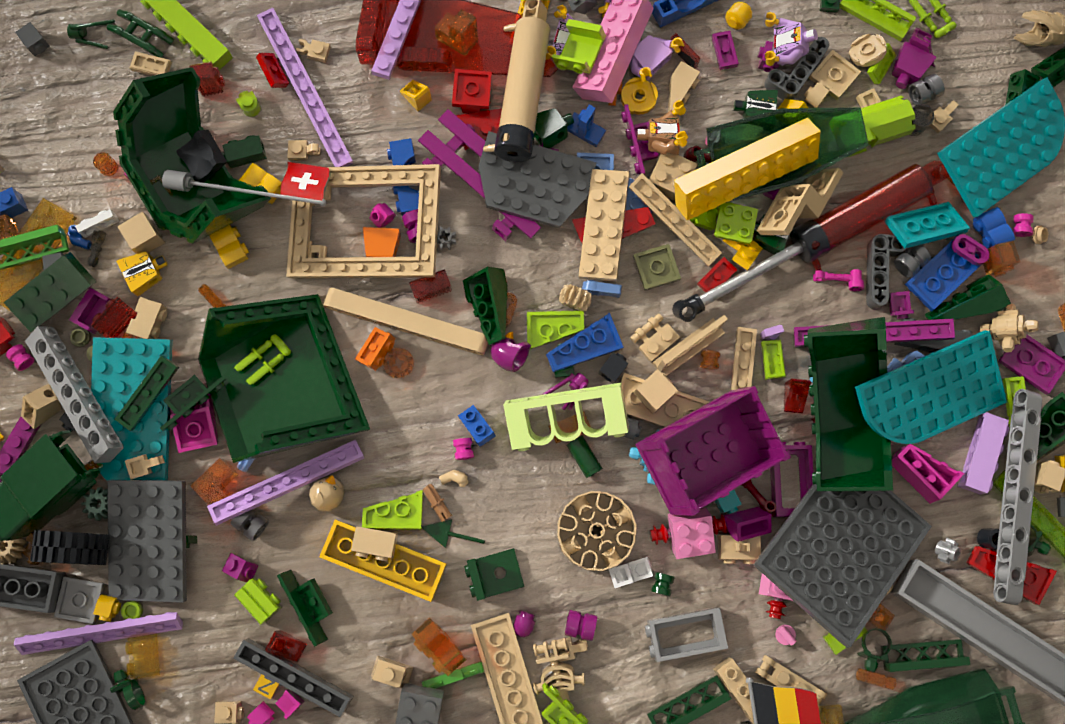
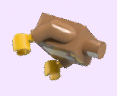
M682 100L674 103L673 107L675 110H670L660 118L650 119L648 129H637V140L648 141L649 151L659 152L663 155H679L680 146H686L688 136L685 131L680 132L679 117L676 116L677 114L684 115L686 112Z

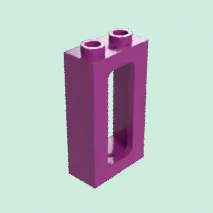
M782 442L785 450H788L790 455L798 457L800 500H802L813 485L812 445H806V442H794V445H786V442ZM779 462L770 467L771 500L776 504L773 517H789L795 508H783Z

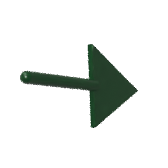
M452 519L422 526L423 530L445 548L448 536L482 544L485 543L483 539L450 532Z

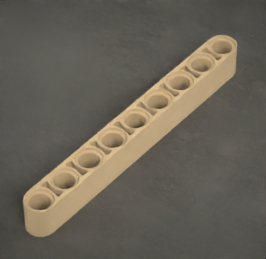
M329 288L323 304L325 308L474 354L484 356L488 346L487 339L483 333L339 289Z

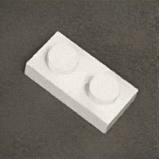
M104 210L91 219L82 220L75 227L78 233L86 238L120 221L113 211Z

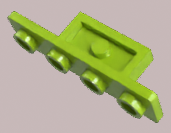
M546 683L542 685L544 693L553 701L542 712V716L550 724H588L587 718L581 712L577 714L573 710L574 706L567 699L563 700L559 696V691L553 685L550 687Z

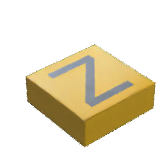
M261 674L253 690L271 700L280 684Z

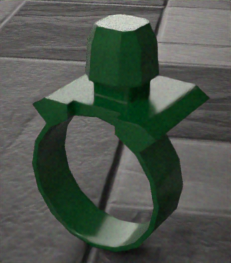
M1030 525L1036 533V540L1031 546H1028V557L1033 554L1035 549L1042 555H1048L1051 547L1044 541L1040 542L1042 540V531L1037 532L1035 527Z
M874 628L863 634V651L857 654L860 657L867 658L864 664L866 671L875 672L878 667L877 661L888 660L886 655L892 648V640L890 635L882 629ZM872 630L883 633L888 641V648L881 656L871 654L866 647V636Z
M121 669L114 673V680L118 685L110 688L111 693L117 690L119 692L123 691L124 698L132 710H137L145 705L144 693L138 684V679H127L129 678L127 672Z

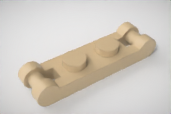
M764 655L763 663L760 668L757 667L756 674L777 687L802 688L815 692L818 708L820 709L819 704L822 699L825 700L827 693ZM770 666L774 668L771 675L767 673Z

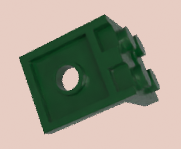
M514 548L481 558L467 560V565L464 566L467 578L471 577L473 585L469 586L472 598L476 597L477 601L525 587ZM498 567H503L506 570V576L502 579H498L495 576L494 572Z

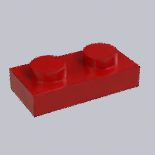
M259 53L256 59L271 88H286L289 81L275 54Z
M723 257L697 285L704 292H708L726 282L738 269Z

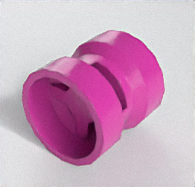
M1021 213L1014 215L1015 227L1013 228V233L1015 236L1029 237L1033 235L1031 224L1033 223L1034 216L1032 214Z
M22 344L13 346L6 353V357L9 361L14 362V366L18 371L26 370L35 361L31 354H27L26 348Z
M472 438L453 440V446L456 448L455 460L474 458V452L471 450Z

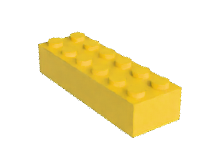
M334 520L319 556L320 558L427 601H433L447 563L397 543L394 557L388 558V561L376 560V555L368 554V558L355 556L356 551H351L356 527L339 520Z

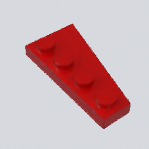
M502 108L456 116L465 124H470L475 129V133L486 141L488 131L497 133ZM466 144L463 146L464 150L470 149Z
M649 207L625 211L622 239L656 225ZM586 217L572 219L582 244Z
M975 546L966 564L995 580L997 552ZM1027 562L1023 598L1035 605H1040L1057 571Z

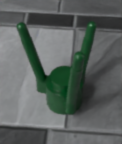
M115 20L68 24L67 33L70 39H75L76 43L108 49L107 45L83 38L87 36L86 28L115 23Z

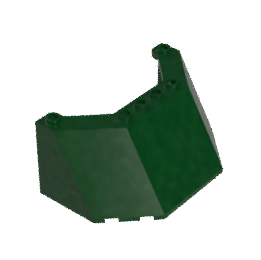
M193 67L133 80L115 107L113 116L114 120H118L119 129L115 131L117 146H121L122 155L119 156L120 165L157 227L162 230L167 229L170 231V234L179 238H187V242L193 244L261 209L271 197L196 185L188 192L164 188L162 177L166 170L190 173L188 166L178 156L176 151L188 143L198 130H204L201 126L198 97L200 77L196 74ZM225 165L204 182L268 192L261 185L254 187L233 178Z
M885 317L808 329V335H804V347H808L811 359L808 373L809 377H813V385H810L809 389L810 397H814V404H811V416H815V423H812V435L816 434V472H812L813 485H817V491H893L891 441L878 435L867 424L863 417L855 389L860 384L888 373Z

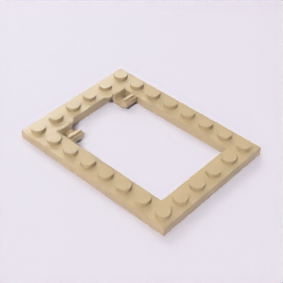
M439 164L327 167L329 168L330 177L324 191L325 200H331V189L333 187L420 185L415 257L327 258V246L312 245V241H310L312 206H315V204L292 200L286 277H435L441 166ZM315 253H319L318 258H314Z

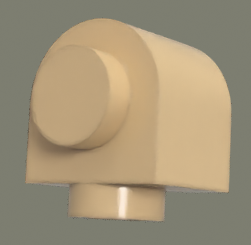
M817 82L814 87L810 86L804 94L806 97L805 101L817 109L830 90L823 83Z

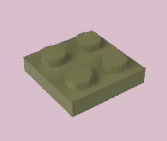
M670 244L633 254L644 291L681 280Z

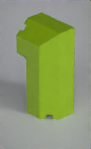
M901 95L833 117L829 122V126L842 157H845V155L851 157L867 151L866 147L869 145L874 147L910 135L915 130V124L912 125L915 113L910 101L907 99L902 100L904 97Z

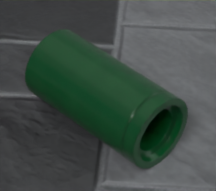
M583 435L566 445L586 479L603 469Z

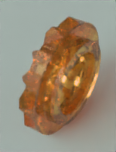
M394 348L384 357V370L391 377L404 378L411 373L414 367L412 355L403 348ZM396 356L400 361H405L401 364L402 370L397 366H393L396 363Z

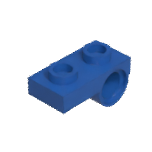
M474 405L458 415L479 447L496 437Z

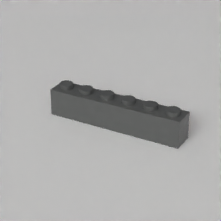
M249 638L242 641L233 658L339 717L344 715L354 697L352 694Z

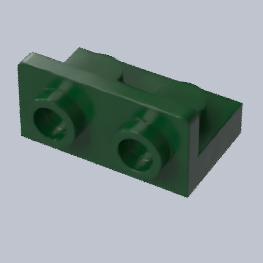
M1026 69L1011 74L1005 105L1038 83L1040 77Z

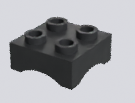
M198 130L188 143L176 151L178 156L188 166L195 182H206L227 163L209 130Z

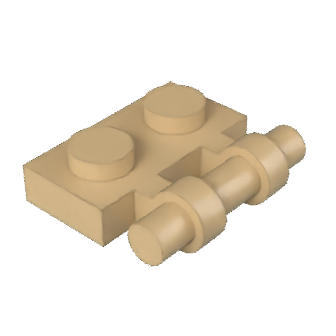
M659 313L654 318L648 319V323L642 328L635 330V334L630 337L634 343L639 339L643 342L638 349L650 362L655 360L680 338L668 323L663 327L658 324L663 320ZM653 328L656 333L648 338L646 333Z

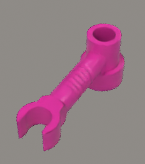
M859 269L851 270L850 274L828 273L817 270L813 274V281L815 282L827 280L846 281L850 291L864 290L862 270Z

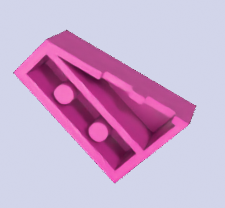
M907 444L892 456V466L929 504L941 500L965 473L956 471L945 462H939L925 451L912 444Z

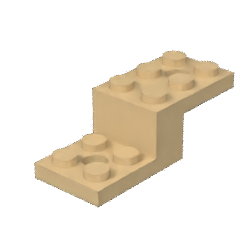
M840 168L817 169L805 179L803 184L782 185L760 223L757 232L760 235H789L798 218H819L843 175Z

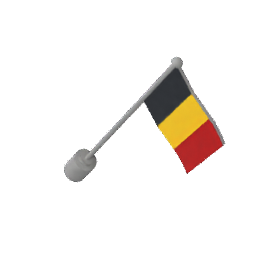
M750 677L746 679L749 687L754 724H821L815 692L802 688L769 686L754 682Z

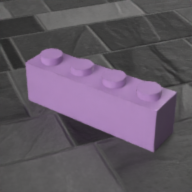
M988 412L979 415L962 471L965 474L960 478L958 487L979 495L988 494L993 487V474L996 473L999 466L997 462L998 457L1004 449L1002 443L1004 437L1009 432V420Z

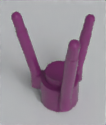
M571 373L568 378L553 386L542 395L550 394L570 382L569 387L571 390L583 389L587 387L589 381L581 373L576 375ZM565 403L562 409L565 410L568 407L571 410L575 403Z

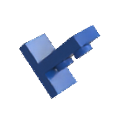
M589 104L587 109H583L580 114L574 112L572 115L574 124L567 126V130L597 147L606 130L594 123L596 108Z

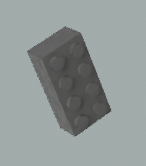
M0 563V607L54 613L66 572Z
M404 683L400 695L396 724H439L445 690Z

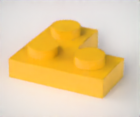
M727 239L722 240L737 250L732 260L746 270L750 268L763 249L753 240L750 244Z

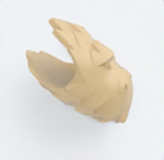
M1043 10L1025 12L1022 18L1035 22V25L1027 33L1014 36L1015 40L1026 46L1047 47L1051 44L1061 45L1065 42V15L1059 12L1051 13Z

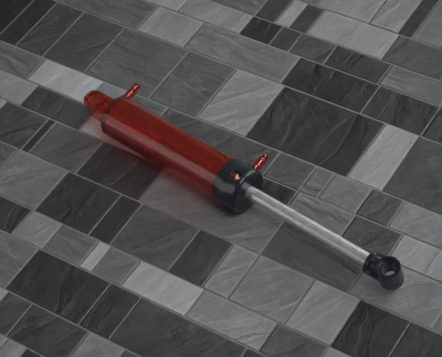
M936 160L923 167L913 164L825 212L819 218L809 220L794 228L790 233L792 245L700 296L694 294L685 300H678L673 305V314L685 322H690L695 319L697 314L705 311L706 305L796 255L806 263L812 262L816 271H822L818 258L885 221L888 216L895 215L926 197L931 206L937 205L933 186L950 177L941 161ZM687 307V312L682 315V310Z

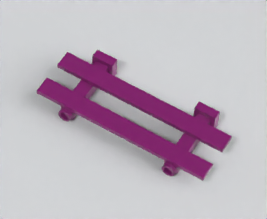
M447 109L438 121L451 131L454 136L445 145L433 133L427 130L418 139V142L429 150L434 157L431 160L426 158L422 165L439 164L441 169L446 165L485 199L480 174L456 153L466 144L481 157L486 141L475 133V129L470 124H465ZM503 212L500 213L505 218L502 221L497 219L492 226V230L505 242L511 237V229L514 226L518 227L530 239L541 229L534 221Z

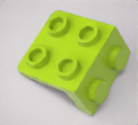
M731 202L719 205L714 235L718 238L750 244L753 238L758 209Z

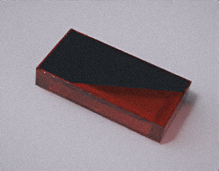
M675 33L673 36H671L670 40H674L675 38L681 37ZM682 39L684 46H679L680 52L677 54L687 65L696 69L699 65L700 57Z

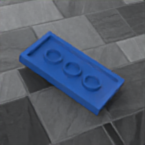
M957 236L904 284L930 311L939 306L981 266L970 263L953 251L952 241Z

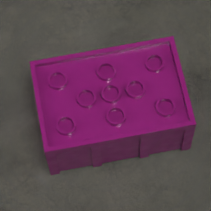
M755 386L731 390L635 444L671 515L693 516L699 513L701 508L718 498H724L730 494V491L748 480L758 478L765 470L791 458L788 450H785L757 395L758 391Z

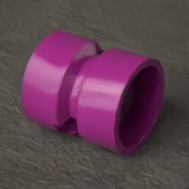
M418 209L409 211L402 216L404 226L408 229L407 235L410 243H416Z
M569 610L565 636L576 638L580 635L581 639L593 641L597 615L586 613L582 616L579 611Z

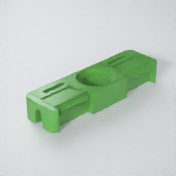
M482 661L421 682L422 686L435 689L484 672Z

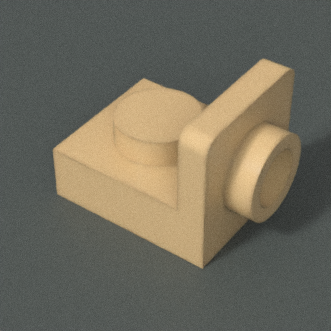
M242 701L215 702L214 723H240L244 717V707H241Z

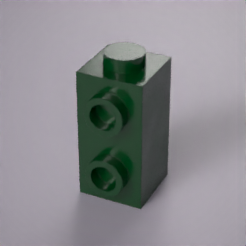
M250 135L239 141L231 140L227 144L222 145L224 150L222 154L230 168L267 159L264 145L259 135Z

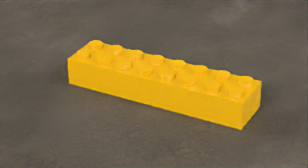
M806 118L675 179V203L677 209L688 221L815 161L819 156L821 131Z

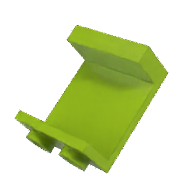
M568 19L566 27L570 33L561 55L553 54L552 59L556 67L561 70L568 69L579 74H590L606 34L602 25Z

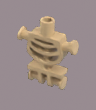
M566 638L558 642L552 640V645H548L547 641L543 642V645L537 646L533 644L534 654L537 656V664L551 663L543 670L541 683H533L536 695L543 691L542 685L546 683L549 687L553 685L559 691V696L563 700L567 699L570 701L568 691L574 690L575 684L585 686V674L574 675V668L570 664L558 662L560 659L569 658L570 652Z

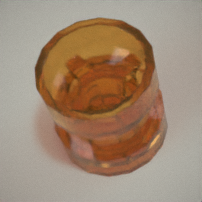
M100 152L93 159L94 166L105 176H112L118 170L117 162L108 153Z

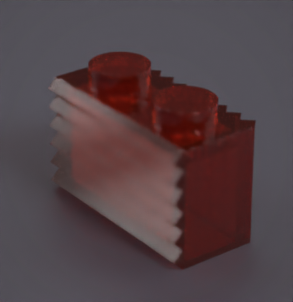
M212 61L189 66V68L193 67L196 74L200 77L198 91L203 97L224 92V77L220 75L218 67H215Z
M445 269L436 272L435 277H422L409 282L418 304L427 301V299L430 300L434 296H441V294L444 295V293L452 291Z
M119 297L110 299L103 313L96 314L92 319L93 323L91 326L105 338H117L129 325L131 318L135 319L137 316V312Z

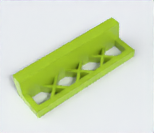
M842 0L840 2L839 8L900 42L916 19L912 14L886 0H871L875 3L870 2V0Z

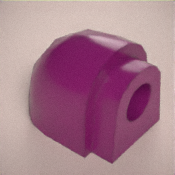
M520 610L514 622L516 635L528 637L532 633L536 622L534 620L535 615Z

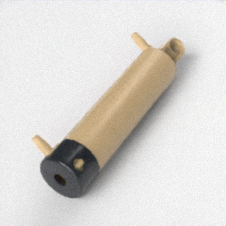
M526 0L523 17L515 24H509L503 28L505 32L515 31L496 142L495 144L484 146L483 151L495 152L498 157L509 162H524L532 156L535 138L534 131L551 29L546 22L547 8L541 0Z

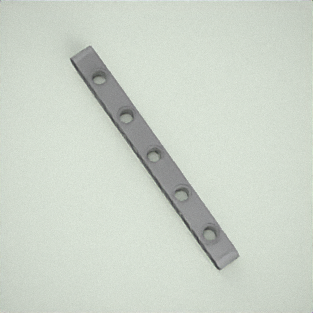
M1019 389L1015 393L1013 400L993 591L996 601L1011 605H1018L1023 597L1041 425L1042 397L1039 393L1025 389Z

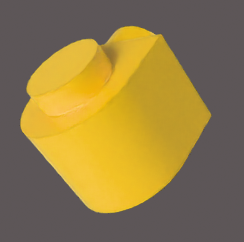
M101 594L96 602L93 614L99 615V620L111 622L112 618H115L116 614L119 613L121 603L116 597Z

